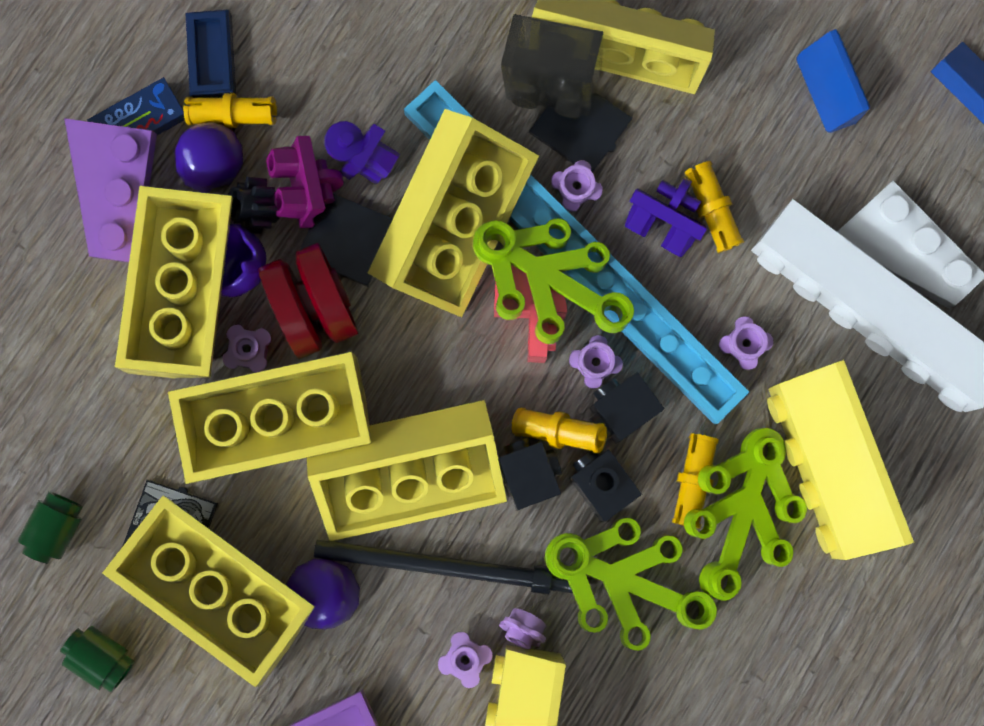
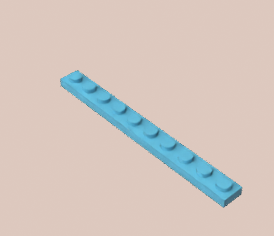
M436 80L404 108L405 116L429 140L444 109L472 117ZM530 174L509 220L518 229L546 225L548 221L554 218L565 220L571 227V236L568 243L561 249H551L544 243L535 245L544 255L581 249L591 242H598ZM551 229L549 231L550 235L555 239L564 238V234L558 229ZM596 252L588 253L591 261L595 263L602 261L600 254ZM611 254L607 265L600 272L592 273L584 268L562 272L602 297L606 294L617 292L630 299L634 307V315L628 326L621 332L714 425L718 424L749 393ZM611 310L604 312V315L611 322L619 321L616 312Z

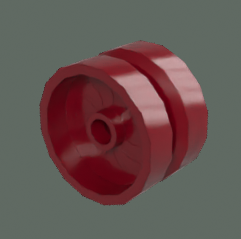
M319 243L299 250L296 253L295 260L303 281L298 282L289 264L281 259L258 268L259 276L272 310L286 340L298 359L322 350L323 341L316 323L319 320L329 338L336 343L359 334L349 309L351 303L336 269L331 268Z

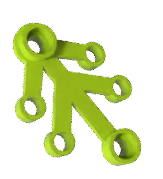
M554 218L548 221L546 225L513 230L507 223L502 221H490L481 225L473 238V250L482 262L492 266L499 293L496 311L503 319H517L522 314L525 306L523 294L516 290L511 268V265L527 275L538 316L535 335L542 343H556L561 338L565 329L563 319L557 315L550 288L592 313L598 327L605 332H621L632 320L634 307L627 296L612 292L602 297L562 273L563 271L584 268L592 273L602 271L610 258L609 249L603 243L591 242L585 248L536 257L523 248L542 243L551 249H561L566 246L571 236V227L565 220ZM551 229H558L562 231L564 238L555 239L550 235L549 231ZM491 240H497L503 245V248L501 250H493L488 247L487 243ZM596 252L600 254L602 261L599 263L591 261L588 253ZM513 299L517 302L518 308L516 310H508L503 306L502 301ZM608 310L616 312L619 321L610 322L605 318L604 312ZM552 323L556 326L558 332L549 335L543 331L542 324Z
M758 428L751 431L743 439L739 454L716 466L708 465L701 469L698 475L699 486L703 491L713 494L724 493L730 486L731 478L746 471L747 474L742 488L702 510L693 509L689 511L684 519V528L689 535L706 539L714 534L718 523L733 515L719 561L710 562L705 565L699 577L702 591L710 597L721 601L732 599L741 589L742 582L737 568L751 524H753L762 545L761 556L767 564L784 567L793 558L792 545L788 541L779 538L761 495L765 479L776 500L774 511L778 519L785 522L798 523L804 519L807 512L805 501L801 497L792 494L781 464L785 459L786 447L781 435L773 429ZM767 443L768 454L765 458L763 456V447ZM713 472H716L719 478L715 487H712L710 484V477ZM792 501L794 505V511L789 516L787 513V506ZM702 516L705 524L703 529L698 532L696 521ZM779 545L781 552L779 557L775 559L773 552L775 547ZM725 575H727V585L722 590L721 580Z
M632 518L618 519L612 524L610 529L587 539H582L572 533L561 534L553 538L545 551L547 568L557 578L568 580L580 609L578 623L585 631L600 632L608 623V614L602 606L597 605L586 575L604 583L622 626L620 630L621 643L628 649L635 651L643 650L648 646L651 639L650 631L646 625L641 623L629 593L675 612L679 622L687 628L705 629L714 622L717 608L714 600L708 594L692 591L682 595L635 575L657 564L674 563L679 560L683 549L681 542L676 537L670 535L661 536L654 541L651 547L612 564L593 556L617 544L628 546L636 543L640 538L641 529L639 524ZM623 523L630 525L632 528V537L628 541L623 540L619 536L618 530ZM664 541H668L673 545L674 552L670 558H665L661 554L660 547ZM564 548L571 549L575 555L574 562L569 566L564 565L560 560V553ZM692 601L696 602L699 606V614L694 619H691L686 612L687 605ZM591 609L597 610L600 615V622L595 627H590L585 619L587 612ZM633 627L639 628L642 632V639L636 645L631 644L628 639V633Z

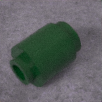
M48 491L44 501L38 500L17 540L25 546L22 554L45 564H48L51 558L62 559L82 520L79 514L83 506L64 496Z
M90 626L85 632L77 628L60 650L65 655L62 666L97 690L103 687L110 693L119 686L135 663L133 659L127 656L128 650L94 626Z

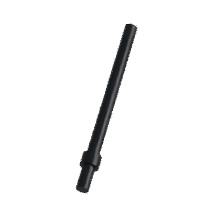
M317 540L314 549V558L531 587V592L549 595L550 590L573 593L568 580L557 578L549 571L547 566L534 565V569L325 540Z

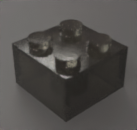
M513 14L501 62L506 99L512 100L513 104L525 109H536L537 106L555 108L554 111L564 117L577 118L580 114L591 116L602 71L603 31Z

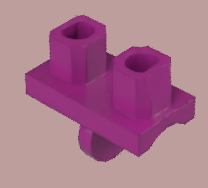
M297 136L291 147L271 149L266 159L268 174L271 178H290L291 187H278L275 192L274 204L277 207V216L298 218L300 228H313L315 225L314 217L325 210L324 204H331L335 201L333 192L343 186L342 173L336 169H328L325 159L315 161L310 136Z

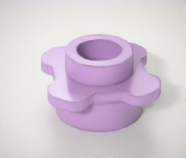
M583 160L577 161L573 166L565 169L564 172H555L551 179L552 187L559 190L563 197V207L571 212L577 211L580 204L588 200H598L602 195V185L595 182L591 165ZM578 182L581 184V188L576 190L573 188V184Z
M749 317L738 318L735 321V329L729 336L722 337L719 342L720 350L724 354L734 356L739 361L740 367L745 370L755 368L758 364V357L773 346L772 336L760 326L753 324V320ZM744 339L750 341L749 347L743 346L742 341Z
M240 325L230 327L227 331V338L229 339L228 351L222 357L225 366L230 369L242 366L250 368L251 371L256 373L263 371L267 366V345L271 343L270 333L263 328L250 331L244 330ZM245 345H250V352L245 353L243 351V347Z
M600 335L593 336L588 345L581 351L574 350L569 357L571 367L577 368L585 377L584 384L592 389L599 388L604 378L610 374L619 373L623 366L622 359L614 355L612 349L607 345V339ZM593 358H598L600 360V364L598 366H594L592 364Z
M514 608L510 616L505 617L499 624V627L506 631L505 638L521 648L530 649L531 645L539 647L546 640V637L542 635L546 624L535 615L522 609Z
M457 632L451 637L452 646L448 653L439 658L438 668L444 675L452 674L459 678L464 687L473 688L480 681L479 673L483 666L491 662L492 651L489 646H479L476 642L470 640L467 633ZM467 655L470 658L468 664L461 662L462 656Z

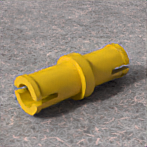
M224 93L223 98L186 97L184 100L186 105H190L183 107L187 125L215 122L233 129L237 128L239 124L275 125L277 121L276 117H272V115L277 116V104L274 96L267 98H237L235 93Z
M706 161L695 165L696 169L689 168L684 173L692 181L690 185L695 197L701 201L700 207L696 210L699 218H705L717 247V253H722L734 248L733 246L743 244L745 241L741 237L729 207L732 205L730 196H724L713 170L712 162Z
M520 407L516 410L512 419V433L515 436L547 441L549 446L561 449L566 445L590 450L594 453H601L607 439V427L605 424L572 419L565 412L557 411L552 415Z
M690 433L683 473L678 472L677 482L681 484L672 523L684 526V519L689 511L704 509L707 492L700 488L698 475L702 468L713 465L716 446L719 442L717 438ZM710 479V484L713 487L714 480ZM702 516L696 521L697 529H701Z

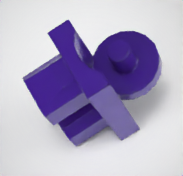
M339 121L327 130L324 137V146L327 153L338 161H348L342 166L340 172L342 176L349 180L359 173L374 184H377L381 178L385 179L400 156L398 152L380 141L385 130L376 124H373L362 134L355 124L348 121Z
M686 177L683 178L678 188L664 180L661 181L656 192L670 199L669 205L638 188L629 201L633 205L629 211L625 227L646 237L656 217L664 220L672 226L661 247L678 257H682L695 239L701 240L707 230L706 225L677 210V207L681 205L695 213L701 203L700 200L686 193L692 183Z

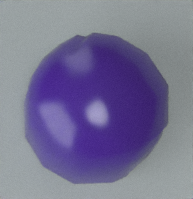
M215 122L194 125L180 136L175 148L176 172L186 186L201 193H209L214 188L230 185L243 166L242 144L234 131L224 125H219Z
M230 224L221 290V295L225 297L242 296L258 286L261 281L258 268L266 265L267 261L266 251L261 241L240 224Z
M312 559L295 568L286 582V586L315 606L304 626L312 629H332L349 621L359 605L360 586L352 570L332 560Z

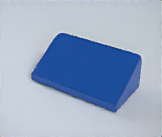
M836 29L829 31L796 57L821 121L828 133L856 124L870 109L841 36Z
M961 42L930 72L984 124V62L964 42Z

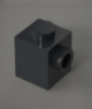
M637 372L621 384H619L616 378H613L595 391L593 394L598 401L589 408L594 414L589 420L592 423L605 424L607 427V439L611 437L614 443L617 444L665 408Z
M529 438L504 446L506 455L499 457L498 460L516 511L561 495L555 477L562 475V471L553 449L545 451L542 442L532 445Z
M610 450L605 451L600 456L598 453L590 451L572 464L577 472L569 479L600 522H606L642 495Z

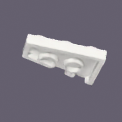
M894 181L890 182L837 231L912 289L947 308L956 306L984 279V272Z

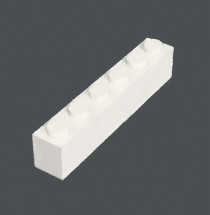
M792 199L752 248L751 251L758 256L757 261L769 272L777 275L781 273L794 283V290L803 298L812 302L817 300L829 309V316L836 323L847 329L854 328L866 337L865 343L873 351L882 356L890 355L903 365L901 370L910 379L920 384L927 383L940 393L938 395L939 400L947 407L958 412H968L983 408L984 342Z

